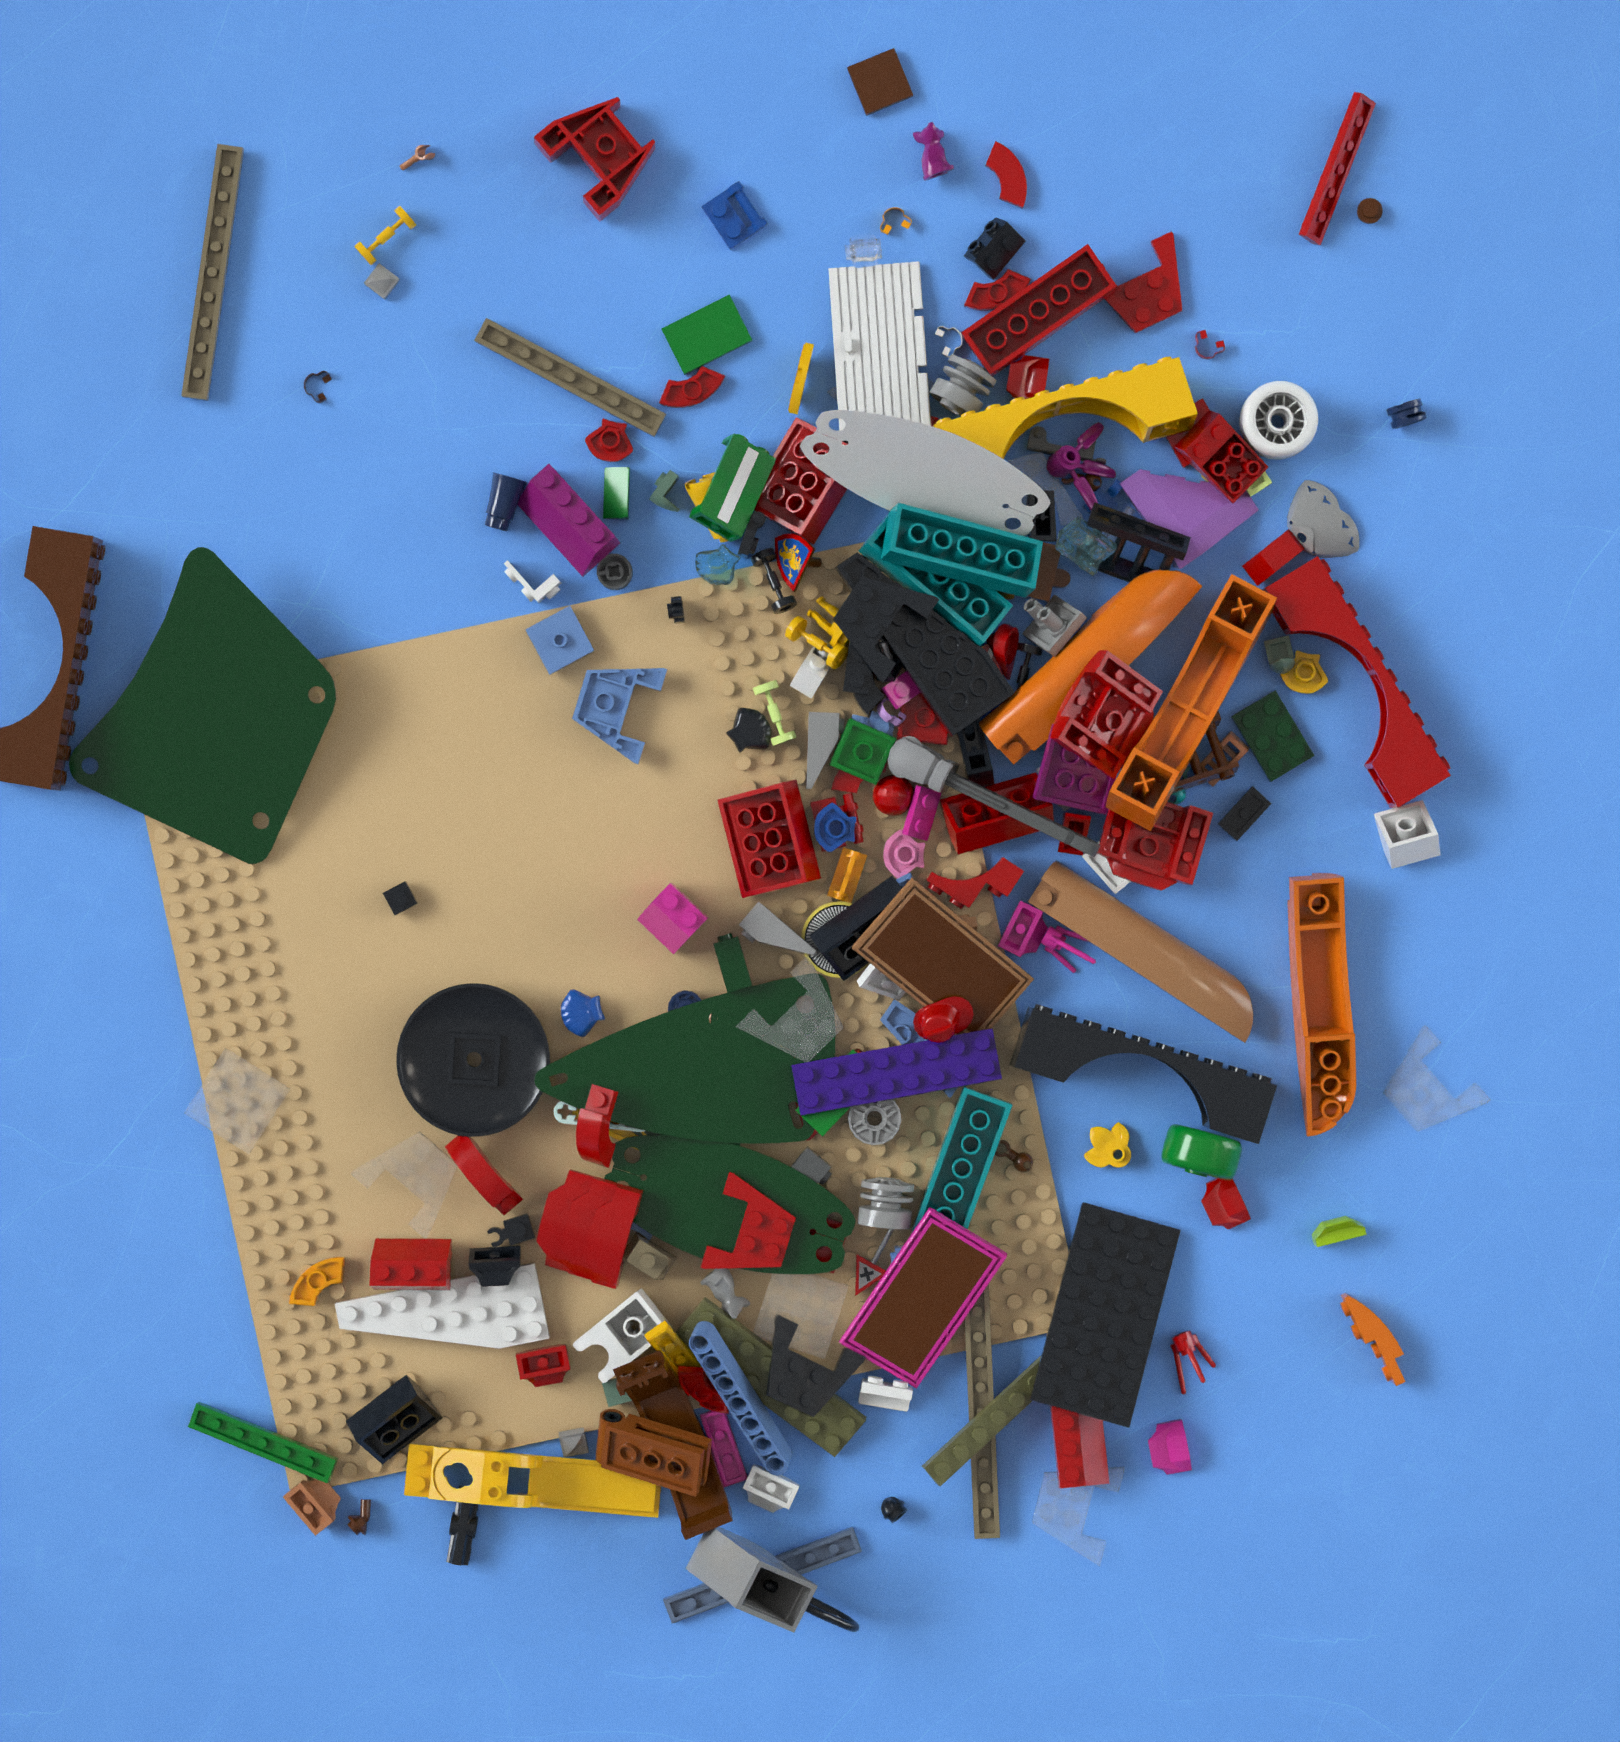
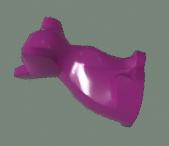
M930 122L922 132L913 133L914 139L918 143L925 145L922 154L924 181L945 175L948 171L954 169V166L947 162L945 149L940 144L941 138L944 137L943 130L935 127L934 123Z

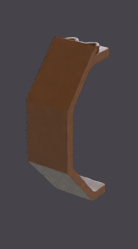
M661 1350L613 1369L617 1378L616 1387L620 1396L625 1395V1392L627 1393L640 1417L705 1436L689 1397L680 1385L678 1375ZM711 1451L707 1481L704 1486L700 1485V1492L696 1497L670 1489L680 1518L681 1532L685 1540L733 1521L732 1510Z

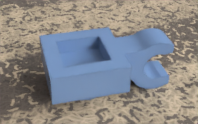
M871 711L869 718L854 714L851 716L856 721L891 736L893 735L894 725L890 722H885L878 712Z

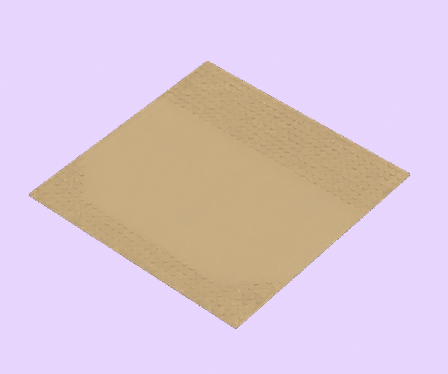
M865 542L813 553L812 557L821 558L822 564L819 568H806L796 592H793L782 578L777 561L769 562L772 571L776 572L782 586L780 590L783 597L794 596L797 601V605L794 608L781 614H774L771 605L779 600L776 591L771 589L766 577L767 571L764 564L758 567L750 566L568 605L574 611L595 651L549 675L525 629L568 606L317 659L330 673L334 681L336 690L334 710L276 841L267 858L257 864H248L144 814L277 1433L337 1457L338 1461L329 1482L331 1487L406 1471L409 1444L384 1464H381L356 1442L346 1423V1420L405 1375H408L423 1390L443 1417L410 1444L500 1451L559 1438V1432L583 1427L585 1432L594 1431L599 1428L600 1413L604 1410H619L624 1413L625 1418L628 1414L639 1417L640 1415L632 1401L608 1407L602 1382L598 1378V1373L608 1363V1352L603 1346L598 1344L591 1345L583 1351H577L573 1347V1343L641 1288L671 1324L675 1332L704 1297L718 1307H722V1303L714 1297L709 1286L700 1283L714 1269L700 1268L703 1261L702 1258L682 1251L652 1235L650 1241L677 1257L663 1280H655L627 1262L625 1258H623L624 1266L619 1285L616 1289L592 1283V1280L545 1265L546 1254L536 1240L548 1193L565 1184L570 1169L604 1179L606 1174L612 1172L614 1162L611 1159L609 1168L583 1160L578 1153L576 1145L577 1125L564 1124L557 1121L554 1116V1108L560 1100L542 1093L533 1109L515 1125L495 1134L472 1137L479 1144L495 1169L523 1198L506 1215L500 1213L495 1207L493 1208L469 1182L445 1148L458 1135L438 1129L423 1119L411 1106L400 1085L396 1064L400 1035L407 1020L422 1002L443 989L460 984L480 983L504 989L526 1003L538 1017L547 1036L551 1064L608 1035L668 1012V1003L677 992L683 990L692 991L698 994L702 1000L727 993L713 943L718 942L717 937L732 933L733 937H739L752 986L810 973L820 974L826 979L835 1018V1057L848 1055L852 1049L860 1053L902 1045L880 1021L894 999L860 988L857 980L868 965L859 973L843 981L841 978L830 977L817 971L810 965L803 953L762 944L756 939L752 943L741 934L744 929L739 926L753 907L760 902L801 937L806 920L817 908L830 902L841 901L827 896L843 847L837 848L832 852L821 851L820 844L814 835L815 821L810 802L835 797L837 806L845 805L843 795L851 793L831 790L839 769L830 766L829 763L842 734H839V739L812 789H806L809 712L839 713V718L844 719V729L848 719L853 714L869 718L870 712L866 716L856 703L853 693L843 692L847 657L837 669L830 668L812 699L791 687L792 680L813 646L803 636L792 642L785 637V631L795 617L801 616L807 620L806 633L809 635L814 634L830 643L832 636L823 630L815 619L809 618L807 612L809 609L815 610L829 623H834V617L821 607L816 600L824 596L829 604L836 606L838 609L841 608L851 590L835 567L857 552L862 555L858 550ZM682 596L685 623L675 624L673 618L669 619L667 604L671 603V597ZM903 666L901 667L897 677L906 672ZM668 669L661 691L638 684L634 686L620 732L622 736L645 742L639 765L629 760L572 719L587 670ZM873 672L874 683L876 687L884 694L882 688L890 682L883 683L881 681H878L877 676ZM777 680L779 687L771 690L770 694L782 717L780 722L784 733L795 731L797 738L775 746L772 745L770 740L769 747L766 750L745 748L739 753L734 742L726 732L733 728L736 713L740 708L758 710L770 724L772 730L771 738L780 735L776 723H773L767 708L769 703L765 693L755 696L752 689L764 683ZM318 686L312 687L308 693L310 701L321 703L325 699L324 690ZM885 695V696L879 701V703H880L883 699H885L887 696ZM886 700L883 703L886 712L899 718L900 707L895 709L892 703ZM878 704L871 711L878 712ZM895 725L892 736L897 738L898 726ZM957 733L952 737L948 734L947 745L921 743L941 754L945 760H952L960 764L957 774L967 778ZM888 760L886 772L881 773L878 782L884 777L894 775L889 769ZM907 779L912 784L914 790L916 785L929 788L928 784H920ZM797 780L821 879L742 898L717 799L786 781ZM865 780L860 783L857 793H852L854 802H857L859 808L857 815L860 825H863L864 832H862L864 842L854 844V842L846 841V847H844L867 855L852 904L892 876L884 864V846L889 837L896 831L903 830L909 811L907 810L898 816H889L880 812L873 801V790L876 785ZM949 787L947 792L941 794L940 799L958 795L961 792ZM939 800L928 841L912 837L917 843H925L924 868L915 867L910 872L919 884L958 916L969 914V917H976L977 932L1005 954L1004 949L997 946L1001 939V933L993 896L987 890L988 884L984 885L971 907L967 908L964 906L962 910L949 902L951 896L945 892L938 895L928 888L930 883L926 879L931 872L953 880L971 879L987 872L982 848L957 854L949 837ZM258 812L253 816L252 822L256 828L264 829L269 824V818L265 813ZM406 881L418 904L394 915L383 893ZM669 883H673L709 917L675 954H672L637 920ZM573 989L591 998L600 996L601 1009L605 1020L597 1021L585 1037H580L569 1031L562 1020L561 1004L569 991ZM906 992L900 1000H897L915 1013L923 1008L920 1003ZM803 995L797 999L796 1007L800 1012L808 1013L813 1009L814 1002L811 997ZM1015 1002L992 1027L1002 1080L966 1086L1012 1103V1108L996 1151L1001 1154L1009 1153L1006 1150V1146L1001 1143V1140H1005L1010 1144L1011 1149L1017 1153L1026 1152L1033 1159V1166L1029 1171L1019 1172L1015 1169L1011 1160L994 1155L968 1227L969 1231L1007 1253L1006 1259L988 1284L991 1345L1046 1334L1048 1332L1069 1253L1031 1073L1010 1065L1021 1031ZM471 1052L467 1057V1061L471 1066L476 1067L481 1064L482 1058L479 1053ZM565 1073L550 1076L549 1079L551 1085L556 1086L565 1083L568 1080V1076ZM958 1087L951 1098L942 1090L894 1099L900 1109L902 1120L899 1131L893 1139L885 1144L870 1145L857 1139L849 1128L848 1109L823 1137L817 1133L809 1141L766 1144L742 1143L739 1145L774 1158L790 1167L807 1146L810 1147L831 1165L829 1172L832 1174L821 1186L842 1201L850 1209L856 1221L851 1235L846 1237L843 1245L845 1257L842 1266L836 1269L834 1274L830 1272L819 1274H772L728 1268L734 1280L735 1296L744 1297L750 1302V1305L743 1307L742 1311L738 1314L736 1318L738 1322L772 1346L775 1316L780 1315L799 1325L789 1345V1350L832 1371L834 1370L843 1348H847L839 1340L880 1281L878 1280L855 1296L856 1254L872 1261L888 1231L886 1228L858 1224L859 1206L871 1205V1200L861 1198L860 1192H872V1189L861 1187L862 1179L888 1177L914 1184V1192H902V1195L913 1197V1202L901 1203V1208L912 1211L910 1229H894L876 1262V1265L887 1270L891 1265L890 1253L895 1252L894 1246L904 1245L912 1234L913 1222L962 1087ZM794 1101L790 1102L788 1108L795 1128L800 1129L802 1128L799 1114L795 1111L797 1109ZM566 1104L562 1109H558V1113H561L564 1119H567V1116L573 1112V1110L568 1109ZM872 1111L867 1116V1121L871 1125H878L882 1120V1115L878 1111ZM609 1136L612 1143H616L619 1141ZM632 1147L628 1148L624 1153L625 1160L629 1163H636L640 1159V1151ZM1030 1162L1025 1163L1027 1169L1031 1167ZM642 1174L640 1176V1179L642 1181H645L647 1179V1176L645 1174ZM618 1181V1182H617V1183H620V1184L629 1186L628 1183L625 1182V1181ZM837 1212L828 1215V1218L843 1222L842 1216ZM528 1213L535 1238L511 1246L521 1245V1265L531 1263L536 1265L550 1334L549 1339L498 1349L339 1328L335 1309L336 1302L396 1291L374 1290L369 1286L370 1260L376 1238L452 1239L451 1279L475 1275L469 1270L470 1248L492 1247L491 1243L499 1240L500 1236L498 1233L488 1234L487 1231L490 1228L500 1227L503 1229L505 1228L504 1220ZM631 1229L627 1245L637 1231ZM509 1239L504 1240L498 1247L510 1246ZM345 1257L343 1283L332 1284L324 1288L318 1295L315 1306L289 1304L290 1295L295 1283L309 1267L327 1258ZM632 1320V1329L636 1330L638 1328L640 1331V1323ZM964 1320L939 1356L966 1351ZM551 1345H567L571 1370L566 1372L563 1382L535 1387L528 1380H520L516 1353ZM650 1346L633 1361L652 1354L656 1350ZM865 1359L852 1375L883 1368ZM691 1395L688 1396L693 1409L702 1407ZM285 1467L290 1490L302 1480H317Z

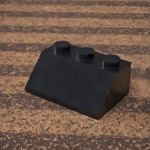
M405 1375L346 1420V1423L356 1442L381 1464H384L443 1417L423 1390L408 1375Z

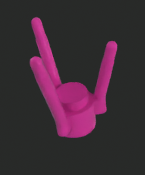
M1058 925L1056 928L1050 926L1041 941V944L1046 946L1044 950L1051 953L1072 973H1075L1076 969L1055 949L1060 951L1061 947L1092 964L1096 963L1094 958L1065 942L1067 937L1063 935L1087 941L1073 931L1066 930Z

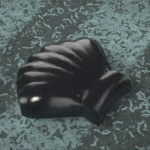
M740 708L736 713L733 728L728 730L726 734L734 742L738 752L741 753L745 748L768 749L772 730L765 716L758 710Z

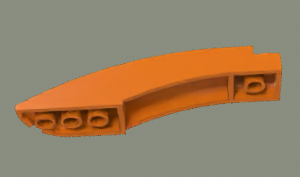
M1312 873L1310 876L1289 877L1290 900L1287 901L1291 993L1298 1073L1307 1137L1324 1133L1336 1126L1343 1115L1350 1110L1356 1093V1051L1346 953L1344 877L1332 873Z

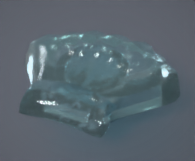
M722 544L719 549L702 551L696 554V571L703 580L712 585H729L734 579L735 564L739 562L741 557L731 552Z

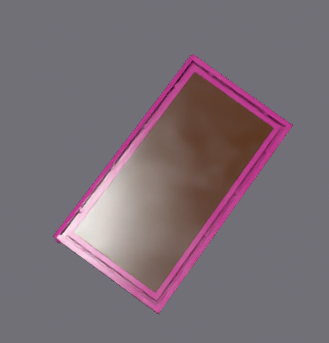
M929 1207L839 1342L917 1389L1006 1259L1007 1253Z

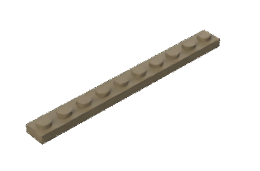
M217 144L181 395L184 398L205 401L209 399L244 154L243 147Z
M987 1285L964 1319L969 1422L994 1399L989 1285ZM994 1436L971 1458L975 1539L1000 1538L996 1436Z

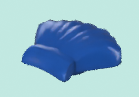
M835 803L828 804L817 814L815 819L814 835L817 842L827 852L834 851L846 841L855 842L856 817H848Z
M573 989L569 991L561 1004V1016L564 1025L569 1031L580 1037H585L597 1021L605 1020L601 1009L600 996L591 998Z

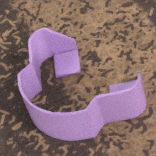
M886 697L877 706L878 714L885 722L899 726L905 720L906 715L899 711L898 716L902 718L900 720L896 716L888 714L883 706L886 700L889 701Z

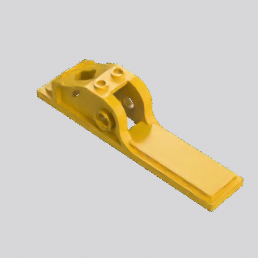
M409 1444L404 1495L492 1506L553 1508L658 1518L661 1486L601 1468L602 1464L596 1460ZM455 1463L464 1464L468 1468L469 1474L473 1477L472 1484L459 1489L452 1487L444 1475V1468ZM509 1467L530 1468L527 1494L507 1493Z

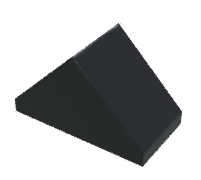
M1045 490L1044 492L1050 499V505L1043 513L1037 514L1032 520L1034 526L1028 536L1043 542H1055L1054 490ZM1028 494L1026 506L1036 505L1038 498Z

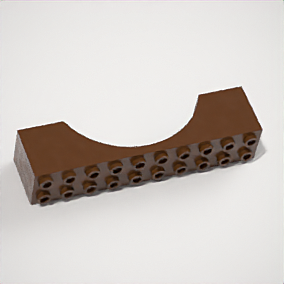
M32 526L24 577L33 582L44 593L54 608L62 632L63 654L56 682L45 700L22 720L0 728V781L60 791L61 786L66 784L67 771H64L65 762L69 761L71 756V746H68L69 738L74 735L76 722L72 720L74 711L78 710L80 696H77L78 685L82 686L84 680V671L81 670L82 661H86L88 656V646L85 645L87 635H91L93 627L90 614L91 610H95L97 596L94 595L95 585H99L101 580V570H98L99 561L103 560L105 556V545H102L103 540L94 536Z

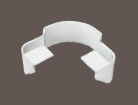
M939 326L937 328L935 335H938L940 337H943L945 332L940 330L939 328H943L948 331L952 329L957 331L961 337L962 345V335L956 328L952 327L948 329L944 326ZM945 346L942 355L949 358L948 354L951 348Z

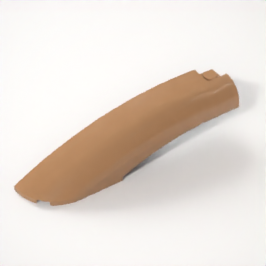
M1056 860L1051 864L1028 900L1031 905L1246 1043L1253 1025V1008L1247 990L1234 975Z

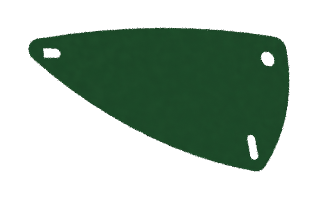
M810 973L707 998L639 1022L578 1049L541 1068L536 1073L534 1082L541 1092L578 1109H585L592 1084L617 1091L618 1096L610 1121L653 1133L721 1143L766 1144L805 1141L813 1134L814 1128L804 1119L802 1128L797 1129L793 1125L788 1105L793 1101L798 1104L791 1065L835 1057V1018L829 986L823 976ZM803 995L811 997L814 1002L813 1009L808 1013H802L796 1007L797 999ZM712 1013L711 1023H710V1021H709V1016H710V1014ZM565 1073L568 1076V1080L565 1083L556 1086L551 1085L550 1076Z

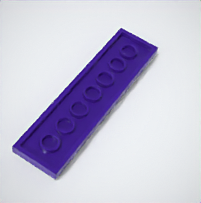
M993 1028L953 1035L949 1040L941 1043L926 1040L791 1065L800 1116L1002 1080Z

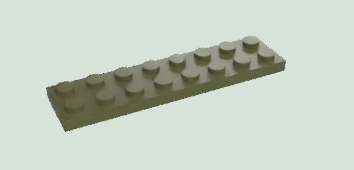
M706 1297L703 1298L676 1331L678 1336L689 1347V1339L696 1324L701 1321L712 1323L762 1403L834 1457L866 1421L865 1415L837 1394H834L814 1417L803 1414L766 1396L772 1346L736 1319H733Z

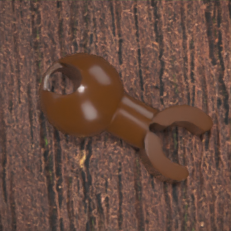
M1076 473L1079 478L1084 477L1093 492L1101 487L1102 480L1100 476ZM1073 477L1068 480L1061 479V483L1064 485H1070L1075 481ZM1099 481L1100 485L1096 486L1094 482Z
M1001 1140V1143L1006 1146V1150L1009 1153L1001 1154L996 1151L995 1155L1011 1160L1015 1169L1019 1172L1029 1171L1033 1166L1032 1157L1026 1152L1017 1153L1011 1149L1007 1141ZM1026 1162L1031 1164V1167L1028 1169L1025 1167Z

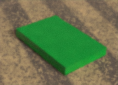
M730 294L661 329L684 375L752 342V338Z

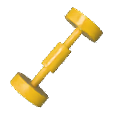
M401 206L394 210L400 219L391 228L388 226L375 237L377 240L366 249L359 241L354 246L370 265L377 261L370 252L379 244L383 245L395 234L394 231L399 226L405 223L410 230L416 226V223Z
M801 616L795 617L789 623L785 631L786 638L794 642L801 636L805 637L809 644L820 651L824 650L829 653L826 664L833 669H837L845 661L848 655V648L839 643L833 649H830L825 641L814 634L809 635L805 632L807 620Z

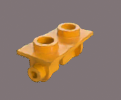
M843 847L827 896L852 903L867 855Z

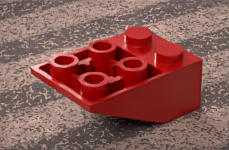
M1211 410L1174 446L1231 503H1234L1268 468L1266 463L1219 413Z

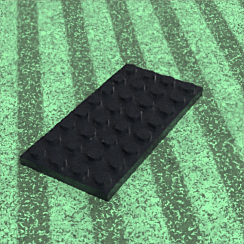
M1083 1202L1081 1204L1030 1400L1126 1428L1130 1427L1181 1230Z

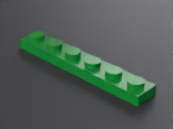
M201 1402L196 1403L188 1425L189 1428L324 1483L330 1482L338 1461L337 1457Z

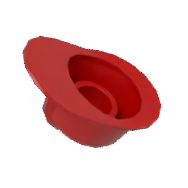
M953 996L942 999L919 1009L913 1020L914 1029L924 1039L936 1043L945 1042L969 1026L974 1015L973 1007L969 1001L962 997Z

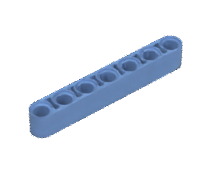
M707 1321L697 1323L689 1339L690 1349L765 1469L772 1475H783L792 1457L790 1446L715 1326Z

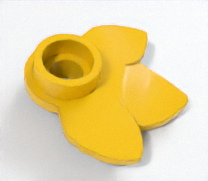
M1119 1122L1113 1126L1111 1131L1103 1127H1092L1090 1129V1140L1094 1148L1084 1154V1158L1090 1164L1100 1168L1108 1165L1116 1168L1126 1166L1131 1160V1150L1128 1147L1130 1138L1128 1130ZM1117 1150H1121L1123 1153L1120 1159L1114 1158V1153Z

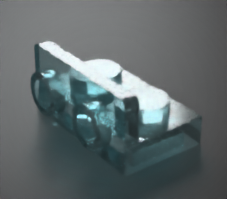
M1078 516L1059 531L1055 548L1061 555L1066 556L1082 570L1094 576L1097 574L1099 564L1116 551L1117 544L1095 528L1086 526L1087 522Z

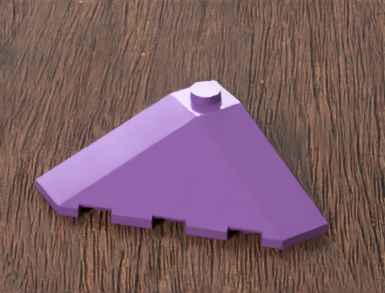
M1139 469L1119 483L1143 520L1191 537L1184 560L1174 558L1172 565L1178 569H1182L1259 510L1247 491L1234 503H1231L1210 482L1206 481L1196 483L1186 481L1185 477L1169 474L1159 476L1150 474L1148 470Z

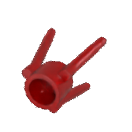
M1190 1330L1172 1337L1173 1344L1170 1345L1174 1354L1179 1385L1183 1395L1186 1394L1179 1352H1181L1182 1356L1188 1354L1202 1383L1206 1380L1193 1353L1196 1348L1212 1368L1216 1367L1214 1361L1200 1344L1196 1334L1192 1335Z

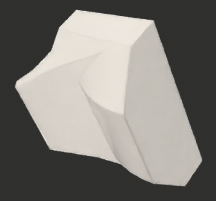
M753 1464L743 1489L747 1491L748 1502L774 1513L781 1508L789 1510L800 1485L783 1475H772L765 1467Z

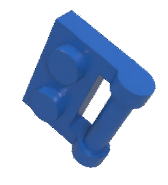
M740 181L734 183L727 190L702 206L703 211L730 250L768 224L764 217L761 218L743 192L742 189L744 187ZM734 196L753 223L748 228H746L728 201L731 197Z

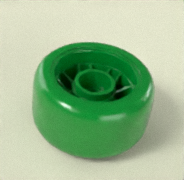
M1173 1124L1167 1131L1161 1158L1165 1164L1185 1169V1172L1203 1177L1208 1175L1223 1180H1231L1234 1178L1238 1168L1242 1145L1234 1139Z

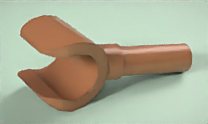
M419 145L415 149V155L402 163L400 168L404 171L420 160H432L435 157V153L425 155V150L430 145Z

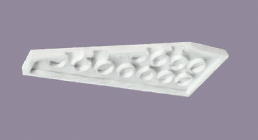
M535 1263L521 1265L515 1271L509 1285L482 1287L476 1275L451 1279L450 1290H396L335 1303L339 1328L346 1330L498 1349L550 1338Z

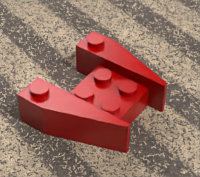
M619 97L554 120L534 136L535 145L550 163L572 147L600 180L596 186L583 195V203L599 222L620 206L655 150L654 139L644 147H641L615 116L614 112L620 108Z

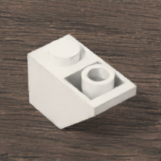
M825 641L827 643V647L833 649V647L830 646V643ZM813 646L790 686L812 699L831 668L826 664L829 653L824 650L820 651Z

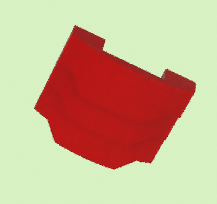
M1099 650L1078 675L1063 700L1052 728L1051 739L1069 752L1075 753L1090 765L1095 766L1111 779H1115L1121 766L1125 764L1133 748L1138 744L1154 719L1153 709L1163 691L1108 650Z
M1167 802L1152 830L1149 831L1108 809L1099 843L1101 846L1097 854L1107 859L1113 875L1152 889L1162 891L1177 882L1193 885L1213 813L1192 805L1181 807Z
M570 1169L565 1184L548 1193L536 1241L546 1254L545 1265L592 1280V1283L616 1289L619 1285L624 1266L623 1258L633 1219L637 1215L643 1190Z

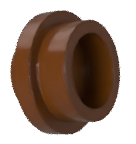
M1374 198L1362 200L1357 207L1358 218L1366 224L1377 222L1383 213L1382 205Z

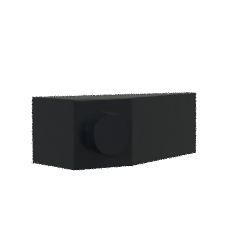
M979 717L959 731L957 736L967 779L985 787L994 785V777L984 732L979 725L981 721Z

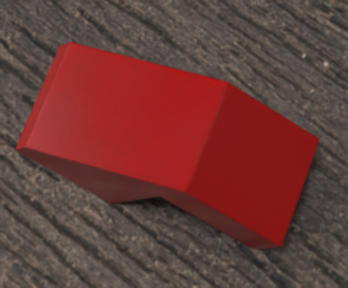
M1288 529L1242 567L1258 586L1303 551L1304 547Z

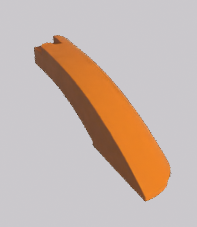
M1153 570L1133 579L1091 615L1092 617L1055 657L1053 656L1017 689L1013 695L1008 697L979 722L985 735L1013 765L1030 750L1035 751L1048 740L1052 723L1054 724L1068 691L1087 663L1099 650H1108L1129 666L1202 588V585L1190 575L1177 570Z

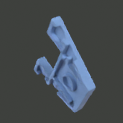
M668 669L587 670L572 719L629 760L639 765L645 742L622 736L620 732L634 686L638 684L661 691Z

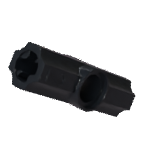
M456 1502L455 1512L452 1513L449 1535L451 1537L446 1562L460 1566L469 1564L472 1540L475 1538L478 1523V1504Z

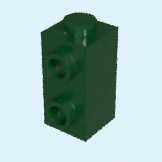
M732 933L717 937L718 942L713 943L727 993L752 986L739 937H733Z

